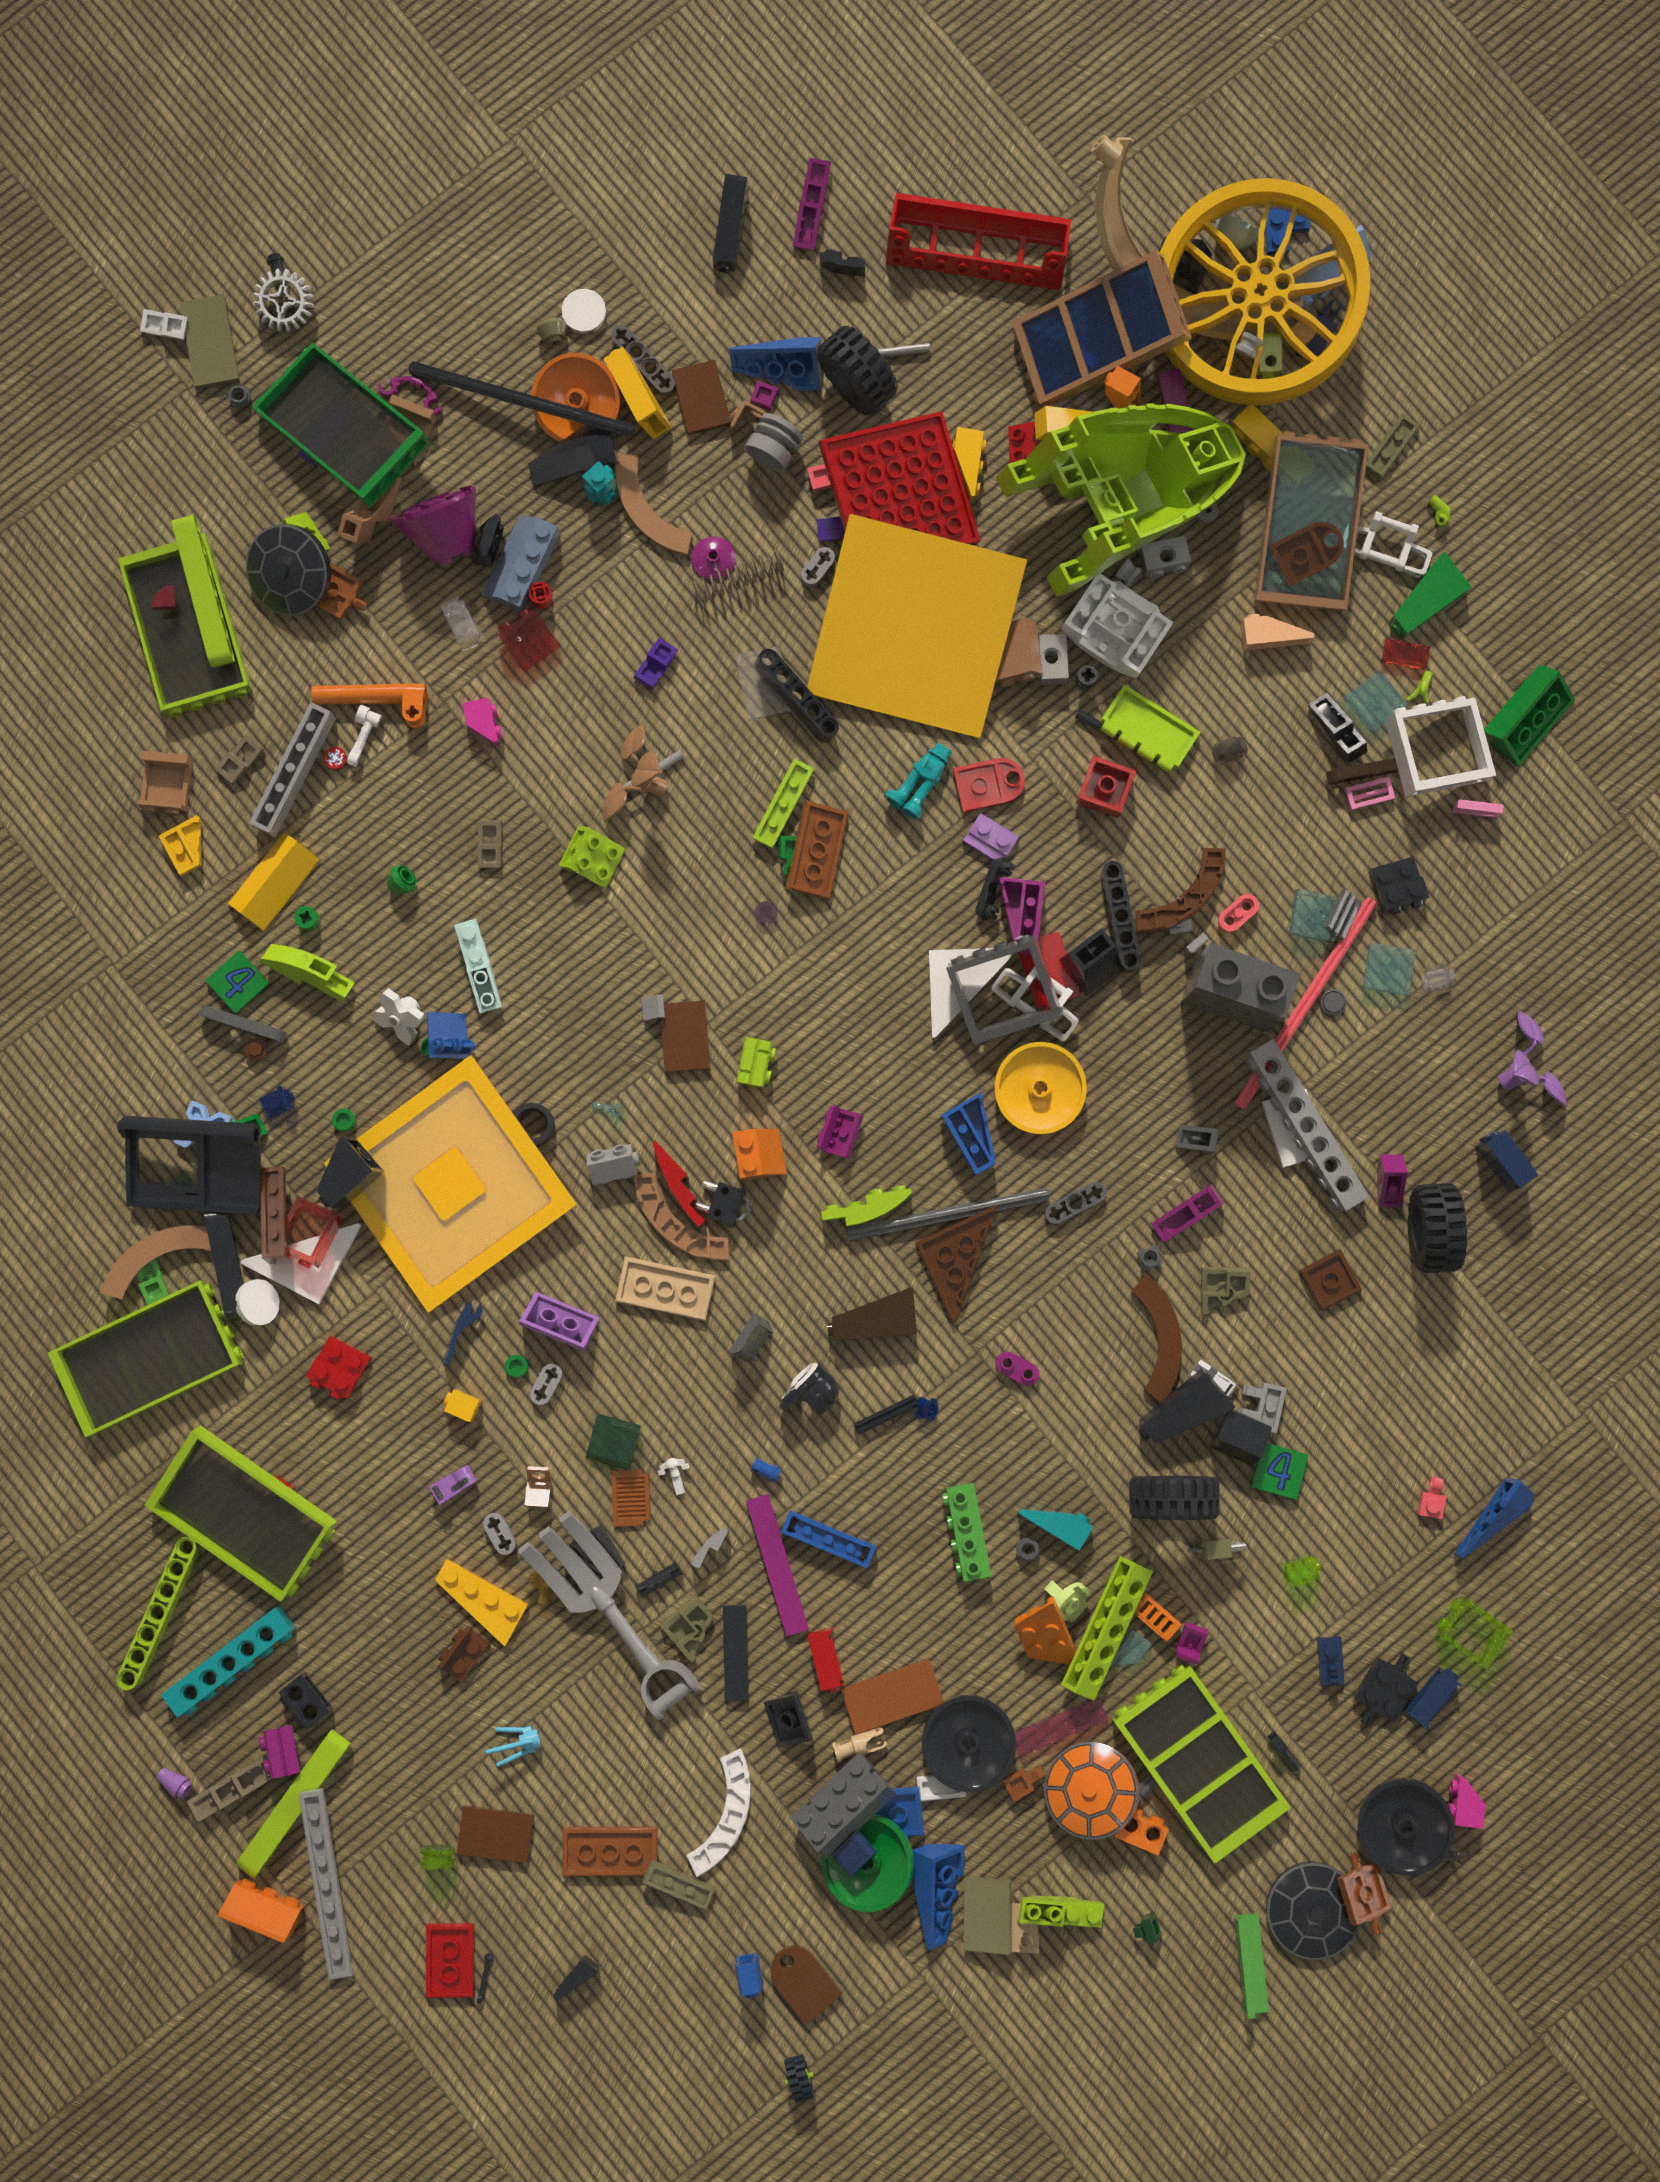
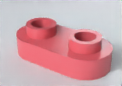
M1244 894L1234 901L1219 915L1218 925L1220 929L1231 933L1240 928L1258 911L1259 903L1257 898L1251 894ZM1242 904H1249L1250 909L1244 910ZM1231 918L1233 920V924H1226L1225 919Z

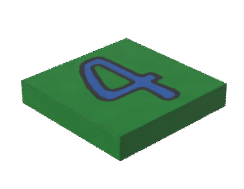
M240 950L205 980L235 1014L243 1010L271 984Z
M1266 1443L1262 1457L1257 1461L1250 1487L1297 1500L1308 1454Z

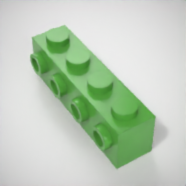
M974 1483L945 1487L946 1493H942L945 1507H949L951 1515L947 1516L948 1528L954 1531L955 1539L951 1540L953 1554L958 1553L959 1562L955 1563L957 1576H962L964 1582L991 1577Z

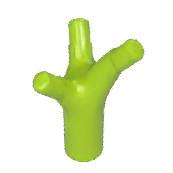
M1424 671L1419 686L1406 698L1408 702L1418 695L1423 696L1424 703L1429 702L1427 694L1428 686L1433 676L1432 672Z

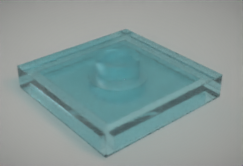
M1381 670L1343 698L1370 733H1373L1385 724V719L1393 714V710L1408 706Z
M1299 888L1296 889L1289 934L1333 943L1335 936L1327 931L1324 926L1338 897Z
M1370 943L1363 989L1408 996L1416 950Z

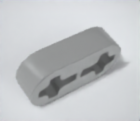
M819 548L803 568L801 578L805 586L815 587L820 584L833 567L835 554L830 548ZM826 554H828V555H829V562H828V561H824V562L822 563V565L820 566V565H819L820 562H821V557H820V555L826 556ZM815 569H817L815 573L816 579L811 578L810 580H807V573L811 574Z
M548 1364L542 1369L530 1392V1398L535 1404L544 1405L551 1400L563 1377V1370L559 1365ZM556 1368L558 1378H552L550 1383H547L546 1381L549 1377L546 1373L547 1370ZM546 1385L547 1388L544 1394L547 1395V1398H542L538 1401V1395L535 1394V1391L542 1390L543 1386Z
M500 1513L487 1515L483 1526L495 1549L502 1555L512 1553L516 1548L517 1541L505 1518ZM491 1517L495 1520H500L501 1523L498 1524L500 1533L497 1532L495 1527H489L488 1524L491 1523ZM502 1534L505 1540H511L512 1543L509 1545V1550L500 1547L502 1539L499 1535Z

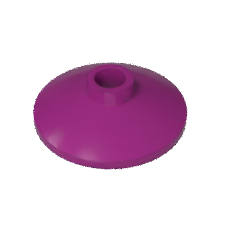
M707 537L699 541L694 547L691 562L693 569L700 577L710 580L709 575L711 574L714 580L717 581L719 580L718 571L723 579L727 577L726 568L729 569L730 573L733 571L736 563V554L732 545L725 539ZM711 553H716L717 558L710 559L709 555Z

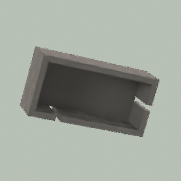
M859 1752L809 1799L811 1801L810 1805L805 1803L790 1819L815 1851L828 1859L855 1831L859 1830L897 1793L885 1778L881 1776V1773L872 1762Z

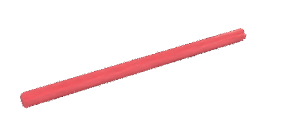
M1368 897L1365 899L1345 939L1338 941L1276 1037L1275 1042L1281 1052H1283L1377 906V902L1372 898ZM1267 1061L1265 1063V1070L1269 1073L1273 1064ZM1255 1071L1235 1101V1104L1241 1109H1245L1260 1087L1258 1083L1260 1078Z

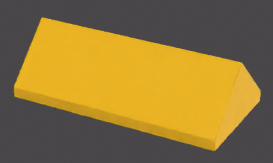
M283 833L228 904L265 931L320 859L298 841Z

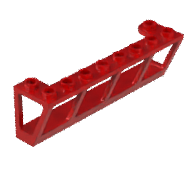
M896 193L889 227L885 264L1060 290L1067 255L1071 219ZM904 223L931 227L933 230L930 249L910 247V233L906 229L897 227V224ZM944 229L975 234L976 241L973 256L935 251L938 230ZM982 236L1019 241L1017 263L980 258L979 251ZM1027 242L1056 246L1061 249L1060 252L1051 251L1046 253L1043 257L1042 267L1022 264L1025 244Z

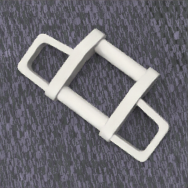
M1376 511L1369 528L1358 526L1357 533L1366 535L1362 549L1355 548L1354 555L1360 559L1366 560L1368 558L1394 567L1396 571L1423 577L1427 572L1432 552L1413 543L1418 525H1408L1384 517L1382 513ZM1349 524L1343 533L1344 548H1346ZM1378 525L1407 534L1398 559L1370 550ZM1410 550L1425 557L1421 570L1405 565Z
M1036 967L1032 969L1026 979L1009 968L1004 969L993 984L992 991L1004 999L1011 1007L1015 1006L1025 1014L1036 1011L1020 999L1035 977L1040 980ZM1004 976H1009L1021 983L1013 997L999 987V983ZM1051 978L1055 992L1061 996L1059 1003L1062 1014L1071 1021L1072 1026L1065 1034L1049 1025L1052 1020L1041 1023L1039 1027L1059 1040L1066 1041L1079 1023L1078 1018L1063 1006L1073 993V990L1069 987L1066 989Z

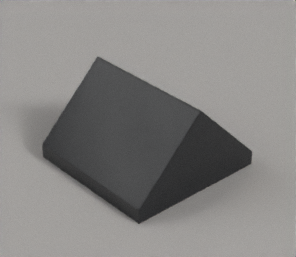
M1232 1410L1225 1414L1209 1447L1253 1466L1262 1457L1272 1427L1236 1410Z
M798 1690L764 1702L778 1747L813 1740V1733Z

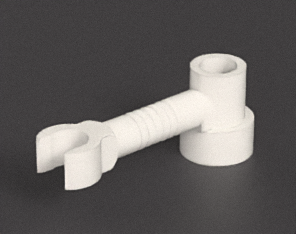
M360 705L355 716V722L363 726L347 759L348 764L355 767L359 762L372 726L378 728L382 715L370 711V708L364 705Z

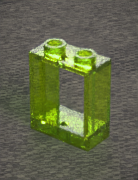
M1464 1596L1456 1598L1450 1605L1449 1609L1451 1611L1446 1618L1443 1617L1437 1624L1436 1629L1438 1630L1435 1634L1480 1667L1488 1670L1513 1633V1630ZM1465 1606L1496 1627L1478 1656L1447 1635Z

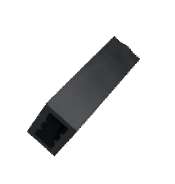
M725 173L713 253V269L723 273L736 271L749 198L747 177Z
M1202 1367L1139 1419L1141 1426L1139 1431L1147 1440L1151 1438L1155 1443H1158L1232 1411L1235 1405Z

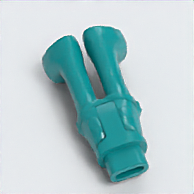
M937 742L933 749H929L927 754L914 763L910 775L897 791L890 789L885 793L884 798L897 810H900L920 779H923V783L912 799L902 808V812L906 816L919 820L923 813L920 807L932 787L941 780L940 776L944 767L949 763L947 759L952 751Z

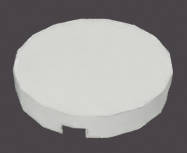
M578 289L565 298L562 305V317L567 327L573 332L588 334V332L598 330L604 323L606 318L605 303L595 291Z
M256 1279L245 1282L236 1294L237 1313L249 1325L260 1326L270 1323L279 1311L280 1301L278 1293L273 1285L266 1280Z

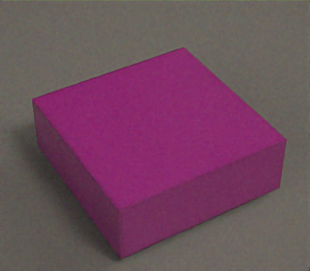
M757 381L750 403L771 411L778 394V388Z

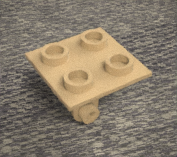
M1012 1903V1952L1039 1954L1038 1925L1019 1923L1021 1903Z

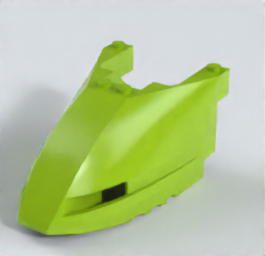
M1173 404L1128 405L1126 408L1118 409L1115 407L1080 415L1069 426L1050 431L1026 459L1007 464L996 476V480L1005 498L1052 483L1056 484L1061 496L1065 499L1071 500L1085 495L1100 525L1088 528L1082 534L1088 548L1077 559L1059 564L1047 576L1056 597L1075 591L1122 558L1190 521L1209 508L1233 485L1241 474L1246 453L1232 427L1209 413ZM1157 423L1187 426L1196 430L1181 434L1151 429ZM1224 476L1218 488L1212 493L1219 478Z

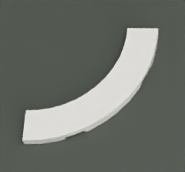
M742 1748L720 1758L727 1785L725 1808L717 1827L710 1837L698 1848L687 1854L696 1877L710 1870L728 1853L744 1826L750 1802V1776Z

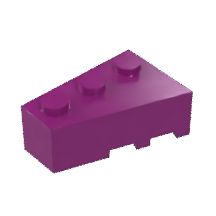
M999 877L1000 891L1012 942H1015V938L1021 935H1029V937L1036 935L1039 944L1045 881ZM1029 948L1016 952L1019 954L1031 955Z

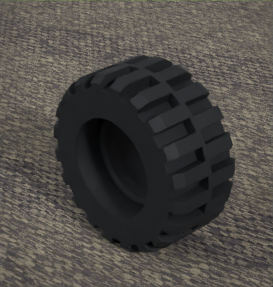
M842 326L818 346L816 352L817 361L820 363L822 371H824L832 386L851 407H854L856 411L861 412L863 415H873L896 395L898 389L896 377L893 375L890 366L886 363L885 358L881 356L878 352L879 350L870 343L867 337H864L860 331H856L852 326Z
M1451 1183L1417 1185L1411 1191L1410 1203L1408 1204V1234L1414 1263L1417 1269L1423 1273L1458 1271L1464 1265V1259L1467 1254V1219L1462 1195L1459 1193V1189Z
M1209 1476L1132 1477L1129 1481V1513L1135 1519H1217L1220 1514L1219 1481L1216 1477Z

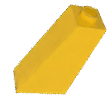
M623 347L612 351L604 360L637 422L654 440L671 429L672 426L629 353Z

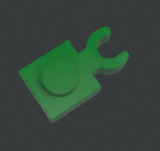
M779 836V859L785 860L781 870L782 875H788V867L791 865L797 836Z

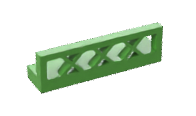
M1258 1913L1234 1915L1243 2009L1248 2019H1255V2013L1269 2012Z

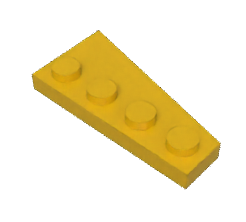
M446 1559L435 1579L443 1589L501 1644L507 1645L529 1605L528 1603L449 1559Z

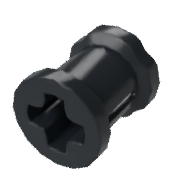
M1085 665L1079 669L1076 684L1081 690H1090L1094 687L1098 678L1097 670L1091 665ZM1085 674L1089 675V681H1085Z

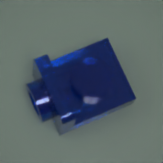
M282 1085L277 1087V1090L259 1099L269 1120L295 1108L293 1104L295 1097L290 1088L286 1089Z

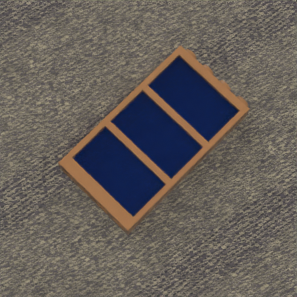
M1154 250L1012 322L1014 338L1021 347L1019 351L1020 357L1027 365V378L1033 384L1035 390L1033 392L1034 399L1037 404L1044 407H1052L1105 381L1110 371L1114 372L1117 366L1128 370L1192 339L1165 257L1158 250Z

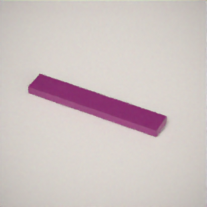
M769 1494L746 1500L786 1637L809 1630Z

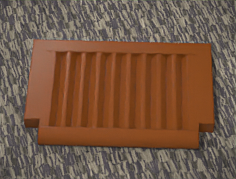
M642 1469L611 1470L613 1527L643 1526L644 1521L650 1520L649 1473L642 1474Z

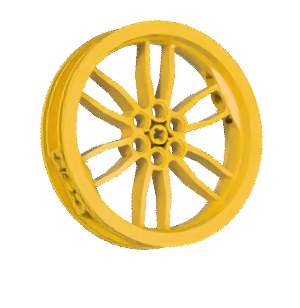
M1270 178L1250 179L1224 186L1206 195L1191 206L1173 226L1160 251L1165 257L1172 280L1184 251H1187L1209 272L1232 285L1228 289L1201 292L1179 300L1182 309L1204 303L1226 302L1227 307L1209 318L1188 325L1190 334L1210 329L1235 315L1242 318L1232 339L1226 366L1222 372L1199 358L1189 347L1188 341L1165 352L1175 368L1180 369L1181 374L1190 383L1203 392L1227 402L1242 405H1270L1285 402L1306 394L1326 381L1343 364L1357 341L1364 321L1370 294V268L1366 250L1359 233L1350 219L1335 203L1314 189L1299 183ZM1264 208L1258 233L1257 261L1250 264L1247 263L1231 240L1211 223L1234 212ZM1270 209L1291 212L1285 237L1275 257L1264 256V232ZM1299 215L1321 228L1331 238L1334 250L1310 257L1284 271L1279 268V265L1289 245L1295 217ZM1202 230H1205L1226 250L1236 267L1232 271L1211 260L1193 245L1191 241ZM1333 260L1337 262L1340 273L1339 277L1321 282L1295 284L1294 279L1308 270ZM1268 267L1272 272L1264 275L1260 272V269ZM1246 274L1250 279L1242 282L1238 279V276ZM1153 282L1154 321L1160 340L1171 335ZM1279 282H1284L1288 285V288L1281 290L1276 285ZM1345 285L1349 302L1343 324L1337 335H1333L1313 315L1288 299L1319 294ZM1257 290H1261L1262 293L1264 292V295L1259 296V293L1256 294ZM1240 296L1244 299V302L1236 304L1232 299ZM1279 304L1283 309L1279 312H1274L1271 306ZM1257 311L1261 316L1257 319H1252L1249 313ZM1287 315L1308 325L1330 344L1320 356H1315L1293 334L1284 320ZM1272 322L1288 344L1310 362L1305 367L1284 376L1257 379L1256 375L1262 355V345L1256 351L1257 356L1254 360L1249 379L1235 377L1229 373L1235 354V347L1239 344L1246 328L1257 330V337L1263 341L1264 324Z

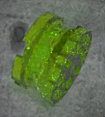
M441 1844L422 1846L421 1854H423V1859L421 1860L420 1867L428 1870H438L440 1868L447 1870L453 1868L454 1860H452V1855H454L455 1847Z

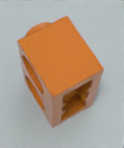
M1137 1808L1132 1817L1136 1820V1826L1133 1829H1126L1124 1827L1114 1837L1159 1856L1169 1828L1164 1824V1819L1152 1815L1151 1818L1142 1815L1143 1811ZM1150 1828L1158 1829V1835L1153 1839L1146 1837V1833Z

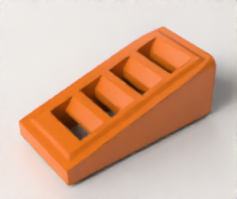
M1144 1591L1134 1614L1167 1642L1182 1624ZM1148 1600L1150 1604L1141 1614L1139 1609ZM1156 1607L1158 1610L1148 1620L1146 1616ZM1161 1614L1165 1615L1157 1626L1153 1624ZM1170 1620L1172 1624L1164 1633L1160 1631Z

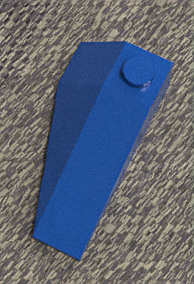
M799 337L729 348L732 371L755 378L762 377L772 380V383L778 385L779 383L792 386V389L798 391L821 390L823 371L820 363L817 361L816 352L818 346L822 344L821 337Z
M1505 1478L1454 1554L1457 1557L1465 1558L1522 1515L1523 1512H1527L1534 1503L1532 1499L1535 1494L1518 1479Z
M926 1844L913 1850L914 1874L912 1880L926 1947L929 1950L947 1943L953 1913L950 1911L953 1898H957L959 1892L956 1890L958 1876H962L964 1871L965 1846L961 1844Z

